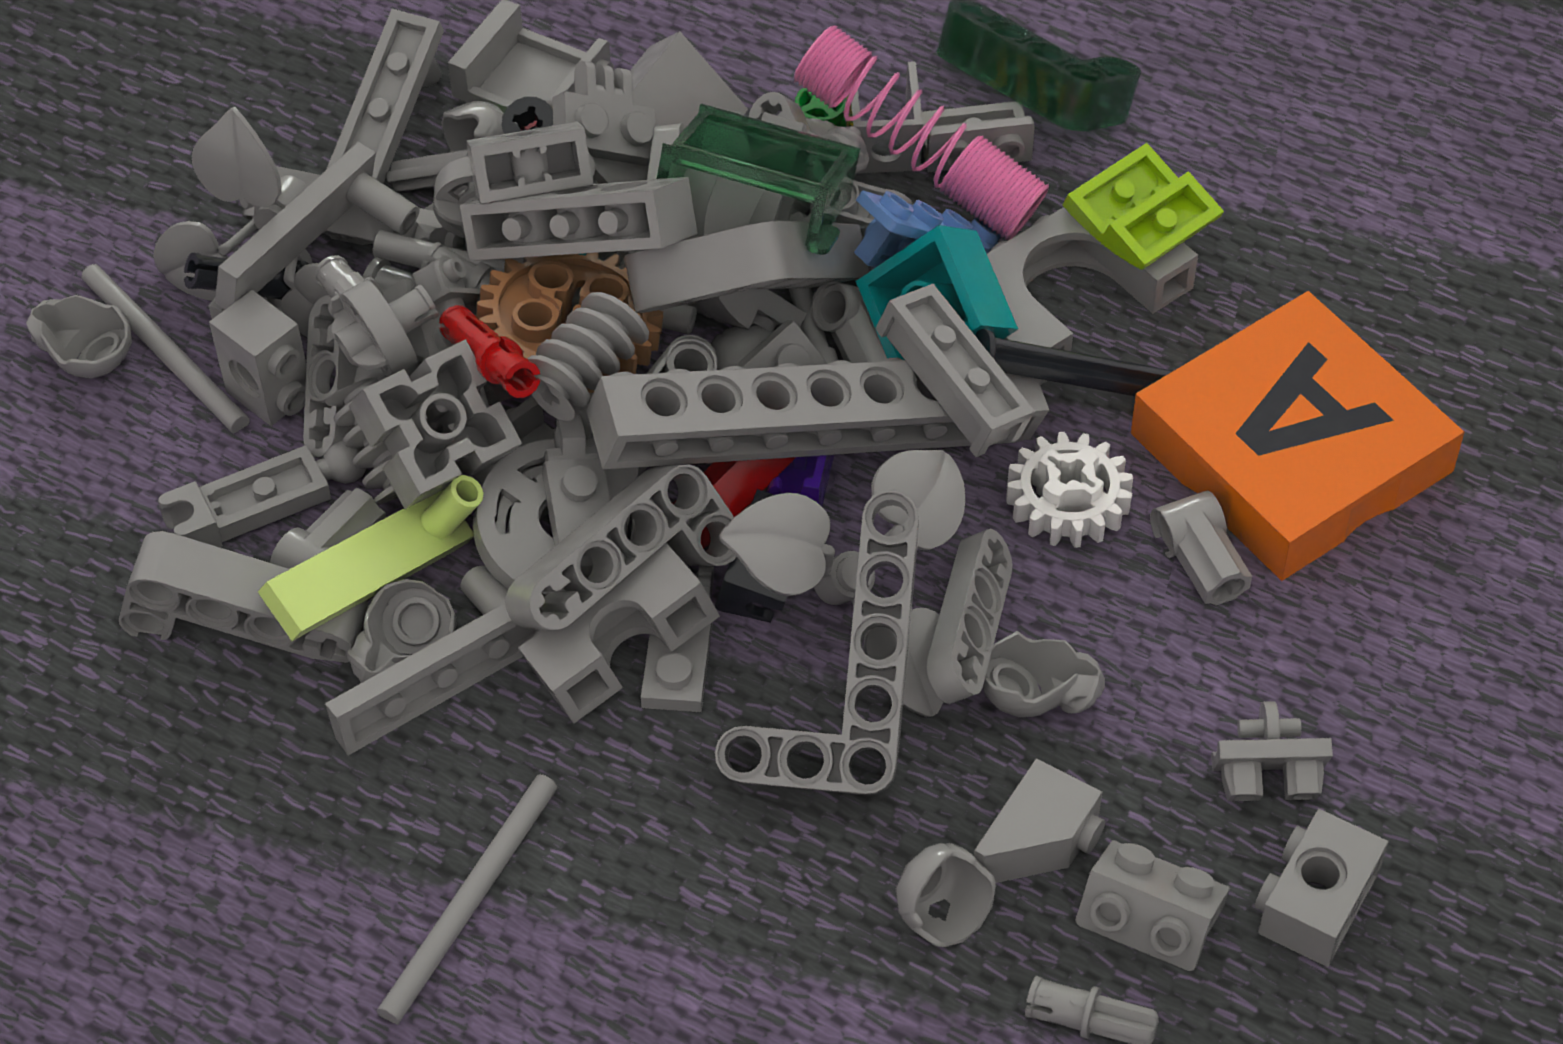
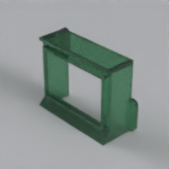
M701 103L699 113L671 145L663 143L657 179L684 177L687 168L813 203L805 246H807L808 251L814 254L825 255L829 253L839 238L840 230L832 226V224L850 200L861 148Z

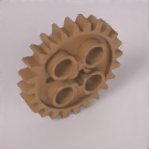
M587 253L586 256L569 254L524 257L523 264L507 258L505 259L504 272L492 270L490 272L489 285H481L476 317L495 331L499 337L506 336L515 341L522 349L524 358H528L531 355H536L537 347L541 343L551 339L555 328L561 324H566L567 316L571 313L572 299L577 288L582 287L579 305H575L573 310L581 308L582 300L592 292H603L612 295L626 303L633 310L634 305L626 268H618L619 255L617 254L610 256L605 261L598 259V253ZM663 311L637 313L649 330V339L643 344L632 342L635 347V354L630 359L625 360L617 357L620 362V370L618 372L636 374L637 364L644 366L650 364L651 351H658ZM587 388L589 393H594V390Z

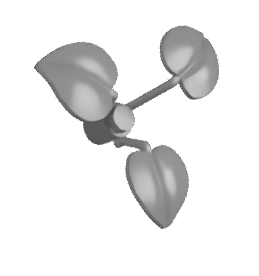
M236 107L230 108L215 125L200 137L193 148L192 165L199 181L212 195L227 202L239 200L244 209L254 207V217L233 237L220 246L213 232L206 225L193 221L179 222L169 227L160 236L155 245L153 255L158 271L164 274L171 284L192 296L209 301L215 298L216 291L188 289L185 285L184 278L186 276H195L193 273H184L188 256L194 252L201 255L228 259L229 257L226 254L233 251L255 230H260L308 187L297 177L289 175L279 176L275 163L263 142ZM297 256L285 267L283 280L291 290L282 298L281 308L285 315L298 324L300 333L308 337V320L311 309L319 298L329 294L324 288H321L315 279L314 274L319 263L306 264L295 273Z
M907 450L887 459L876 471L871 484V496L883 490H896L906 494L915 504L919 518L918 549L931 550L943 545L955 534L964 514L965 488L960 470L949 454L943 450ZM784 493L767 497L740 512L720 533V541L738 557L752 577L770 591L780 595L793 596L800 595L814 587L819 598L825 603L841 605L851 601L854 607L859 552L846 551L834 557L835 549L828 544H824L830 532L829 516L825 509L811 498L797 493ZM894 505L886 506L878 512L882 519L894 524L884 535L896 536L907 527L909 516L901 507ZM875 570L869 577V590L872 589L875 582ZM928 608L912 609L903 707L918 715L932 717L939 712L943 701L936 695L930 684L926 668L927 657L939 614ZM885 627L871 629L864 636V653L876 660L888 658L896 650L897 636L893 631Z

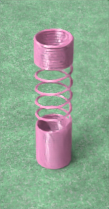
M837 26L827 28L802 58L795 71L794 81L798 82L799 85H803V89H807V92L816 95V98H820V102L824 101V105H828L829 108L838 106L849 95L844 109L845 121H854L862 117L874 106L866 127L867 137L876 138L882 135L897 122L889 142V152L892 155L905 151L920 138L911 160L912 171L917 172L927 168L944 153L934 175V187L940 188V192H944V195H949V199L953 198V202L957 201V205L966 208V212L970 211V215L974 214L975 218L983 221V225L987 224L988 228L992 227V231L1000 234L1001 238L1005 237V240H1010L1016 236L1046 196L1049 185H1045L1044 181H1040V178L1032 175L1031 171L1027 172V168L1018 165V161L1014 162V158L1010 159L1009 155L1001 152V148L997 149L996 145L993 146L992 142L984 139V136H977L971 141L951 166L942 183L938 184L944 164L966 129L967 123H963L929 160L916 167L920 150L933 126L945 110L944 106H940L931 119L906 144L897 150H893L897 134L911 108L922 94V89L916 91L909 102L889 123L879 131L871 133L875 116L889 90L900 77L899 72L895 73L883 90L864 109L854 116H848L853 98L866 74L876 63L877 56L872 57L871 51H867V48H863V45H859V42H855L852 38L850 39V35H846V32H842V29H838Z

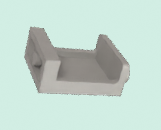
M501 0L449 60L448 68L452 97L467 103L474 101L489 102L497 106L504 113L507 107L515 100L525 96H533L545 100L553 109V96L563 91L575 93L574 72L578 62H591L595 65V68L599 64L611 66L614 71V65L610 59L609 41L598 38L590 49L584 52L523 28L520 5L509 0Z

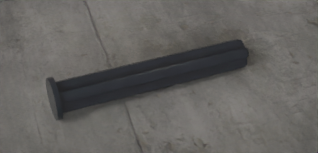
M980 329L975 334L1001 369L1008 374L1136 396L1137 392L1173 372V370L996 338L993 332L988 329Z

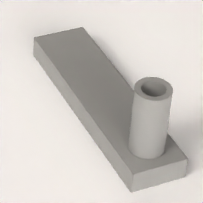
M391 9L327 169L359 141L376 152L372 177L384 183L386 173L389 171L421 88L432 86L439 82L441 78V69L434 57L444 33L440 21Z
M358 141L218 267L215 303L226 309L250 290L256 293L260 291L352 205H356L400 235L406 234L414 225L420 208L372 177L376 152Z
M476 566L469 570L462 578L460 585L462 592L483 614L482 616L325 703L335 738L347 755L354 753L523 657L518 647L533 637L540 629H526L518 626L510 619L505 602L508 589L491 575L486 566ZM540 607V612L543 613L544 610Z

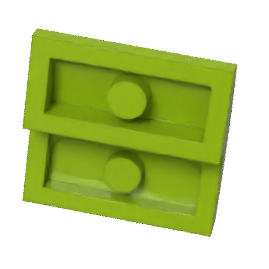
M1145 143L1070 192L1062 204L1072 217L1102 245L1140 270H1143L1204 229L1224 213V210L1189 171L1178 178L1148 143Z

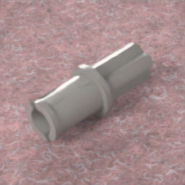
M1035 976L1028 993L1027 1003H1031V1005H1027L1025 1008L1026 1017L1080 1030L1082 1038L1088 1039L1090 1034L1093 1033L1130 1044H1152L1157 1032L1159 1021L1158 1013L1155 1010L1102 996L1101 989L1093 986L1089 992Z

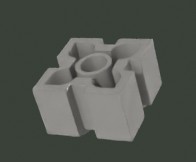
M466 339L424 359L410 376L403 369L362 389L349 405L369 445L373 447L384 441L391 453L392 458L383 467V470L404 509L443 491L454 479L461 475V472L463 475L472 476L496 464L501 458L511 454L522 444L501 403L498 402L487 408L478 391L488 381L478 372L475 362L476 357ZM427 421L429 423L439 421L444 430L441 433L434 431L430 428Z

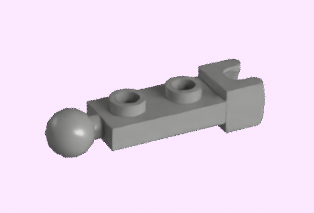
M342 440L331 446L324 454V458L315 461L308 446L305 445L200 487L194 481L168 491L159 497L158 504L163 521L167 528L174 529V534L222 547V542L330 500L328 480L332 479L343 484L356 482L364 476L367 468H356L353 463L354 457L364 447L349 448L346 447Z

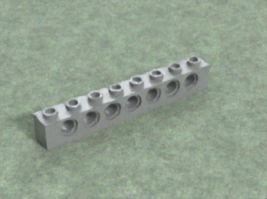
M888 358L880 362L861 363L839 360L829 364L804 366L785 363L775 367L747 369L740 366H729L721 370L709 371L674 369L666 373L652 374L618 372L610 376L600 377L586 409L603 470L971 446L968 439L909 364L900 358ZM1005 373L1035 410L1021 437L1011 443L1031 439L1049 412L1039 380ZM1005 439L995 444L1010 443V441Z

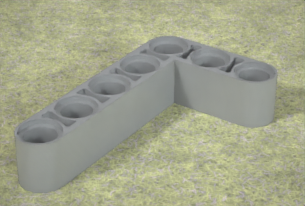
M767 221L679 241L661 249H646L624 256L636 313L663 310L750 289L819 288L826 282L835 281L842 283L858 280L869 272L868 266L854 253L863 239L860 224Z
M896 490L880 491L873 495L865 504L862 514L842 735L752 726L733 727L721 736L715 749L716 764L720 771L729 779L744 784L859 795L879 794L888 789L893 783L898 766L919 537L917 508L912 499L903 492ZM894 505L906 511L909 521L902 533L896 536H886L875 529L874 519L880 509ZM890 566L896 568L903 576L901 589L892 597L881 598L875 596L869 590V577L879 567ZM875 627L888 628L897 636L896 650L886 659H872L863 651L862 643L864 636ZM870 688L883 689L890 695L892 701L890 713L886 718L877 722L866 721L857 712L858 698L864 691ZM741 738H752L758 742L761 748L762 757L760 763L750 772H737L729 762L730 748ZM810 743L817 745L823 753L824 763L822 769L812 778L803 779L797 777L790 767L792 752L802 744ZM863 750H876L883 755L886 761V770L883 777L874 784L865 785L855 780L851 771L853 758Z

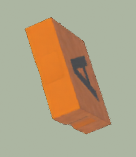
M1309 291L1137 392L1131 426V434L1184 486L1196 493L1208 490L1214 494L1223 510L1227 528L1281 581L1344 542L1364 522L1377 515L1396 509L1454 472L1464 436V431Z

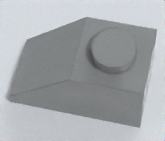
M1036 758L974 850V857L993 874L996 883L1069 868L1080 850L1089 854L1101 837L1105 826V820L1099 817L1102 791Z

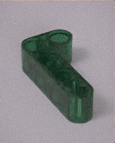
M953 0L949 2L936 51L939 57L1051 122L1074 131H1091L1127 122L1141 74L1138 66L1117 57L1104 56L1082 60L992 9L968 0Z

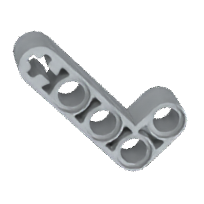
M690 464L654 466L643 472L511 584L505 598L508 615L518 626L526 629H563L573 623L665 543L673 549L686 565H727L734 561L737 556L720 541L719 535L734 516L707 476L698 467ZM672 479L678 487V498L674 505L668 497V486ZM629 515L633 517L636 523V532L631 542L627 539L624 528ZM705 527L710 533L711 540L706 552L701 545V533ZM586 551L590 553L593 560L592 572L587 579L583 576L580 565L582 556ZM542 591L550 592L545 597L541 594ZM540 607L544 610L543 613L540 612Z
M159 531L147 534L143 539L126 588L119 616V625L131 636L137 637L139 632L159 634L161 635L160 640H166L170 637L176 618L308 658L347 663L349 662L347 657L348 649L353 648L358 634L362 632L365 613L368 609V601L360 603L296 640L291 641L258 594V591L267 581L284 573L289 568L174 533Z

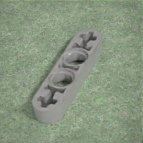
M991 528L962 539L958 546L927 657L926 668L930 684L936 695L947 704L955 703L981 692L1001 618L1013 564L1006 542L997 531Z

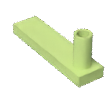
M460 475L443 491L407 509L403 508L270 579L261 587L258 594L291 641H294L375 596L383 586L404 580L467 544L474 537V533L465 519L482 502L484 496L483 489L474 478Z

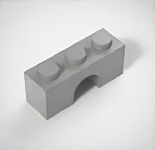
M665 543L573 623L559 630H539L518 648L549 693L571 721L576 723L623 688L610 668V660L615 649L624 640L638 634H652L659 637L672 652L720 617L699 579L673 549Z

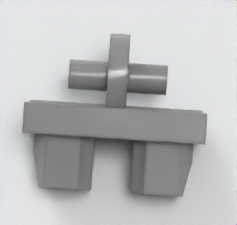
M1275 701L1261 702L1259 719H1244L1237 722L1239 738L1259 737L1260 740H1219L1217 752L1211 753L1213 771H1221L1227 801L1261 800L1263 797L1262 770L1283 769L1285 800L1318 799L1322 793L1324 767L1333 757L1331 738L1280 739V737H1300L1301 720L1300 718L1279 719L1278 707Z

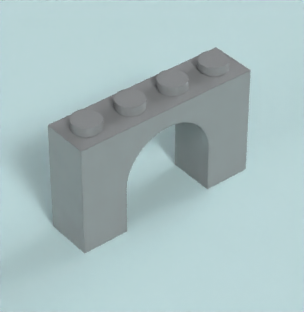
M1064 207L1051 215L1040 217L1030 228L1010 240L999 242L987 253L1019 329L1005 339L1072 351L1073 333L1041 305L1027 289V285L1038 275L1051 269L1066 266H1079L1097 270L1115 280L1153 314L1193 289L1198 254L1183 242L1143 270H1140L1102 245ZM1038 379L1040 385L1047 381Z

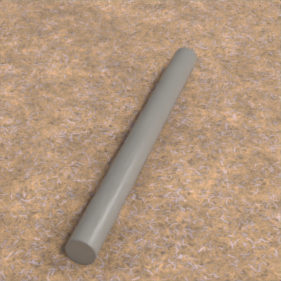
M92 264L84 269L82 280L106 305H114L124 313L130 322L131 330L231 433L234 434L249 425V417L99 265Z
M538 774L378 1007L377 1013L379 1016L397 1025L400 1023L556 792L557 785L552 779L542 774Z

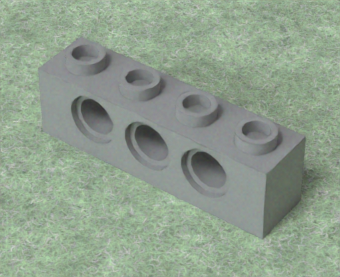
M689 177L601 183L480 204L479 200L475 199L459 205L469 261L661 249L698 234Z

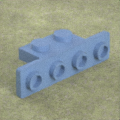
M862 190L856 199L875 218L867 226L864 238L854 251L867 266L876 268L938 225L977 231L986 253H989L999 243L997 241L1001 237L1000 234H996V231H992V227L988 228L987 224L983 225V221H979V218H974L970 222L950 209L939 213L930 205L920 200H916L912 205L890 191H886L881 196Z

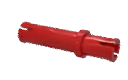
M462 305L451 306L442 313L439 323L445 327L439 328L440 333L453 344L466 339L476 357L477 370L483 378L493 384H501L515 398H524L536 391L540 384V379L533 375H540V370L533 362L524 358L522 349L515 341L506 336L499 337L495 331Z

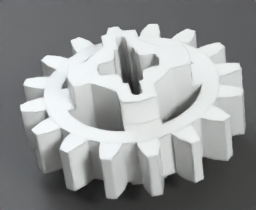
M1065 432L1058 433L1057 443L1050 444L1042 436L1036 438L1035 452L1022 447L1018 453V464H1010L1006 502L1008 505H1014L1013 520L1016 523L1029 520L1028 535L1031 537L1039 535L1043 530L1050 533L1049 541L1050 545L1053 546L1059 543L1062 536L1070 537L1074 548L1080 547L1082 536L1088 534L1097 543L1102 542L1105 527L1118 531L1121 528L1122 515H1129L1133 475L1124 473L1126 459L1123 456L1109 459L1110 444L1104 442L1096 448L1089 446V434L1085 433L1079 437L1077 443L1069 442ZM1032 485L1036 487V494L1032 489ZM1103 486H1105L1107 493L1103 492Z

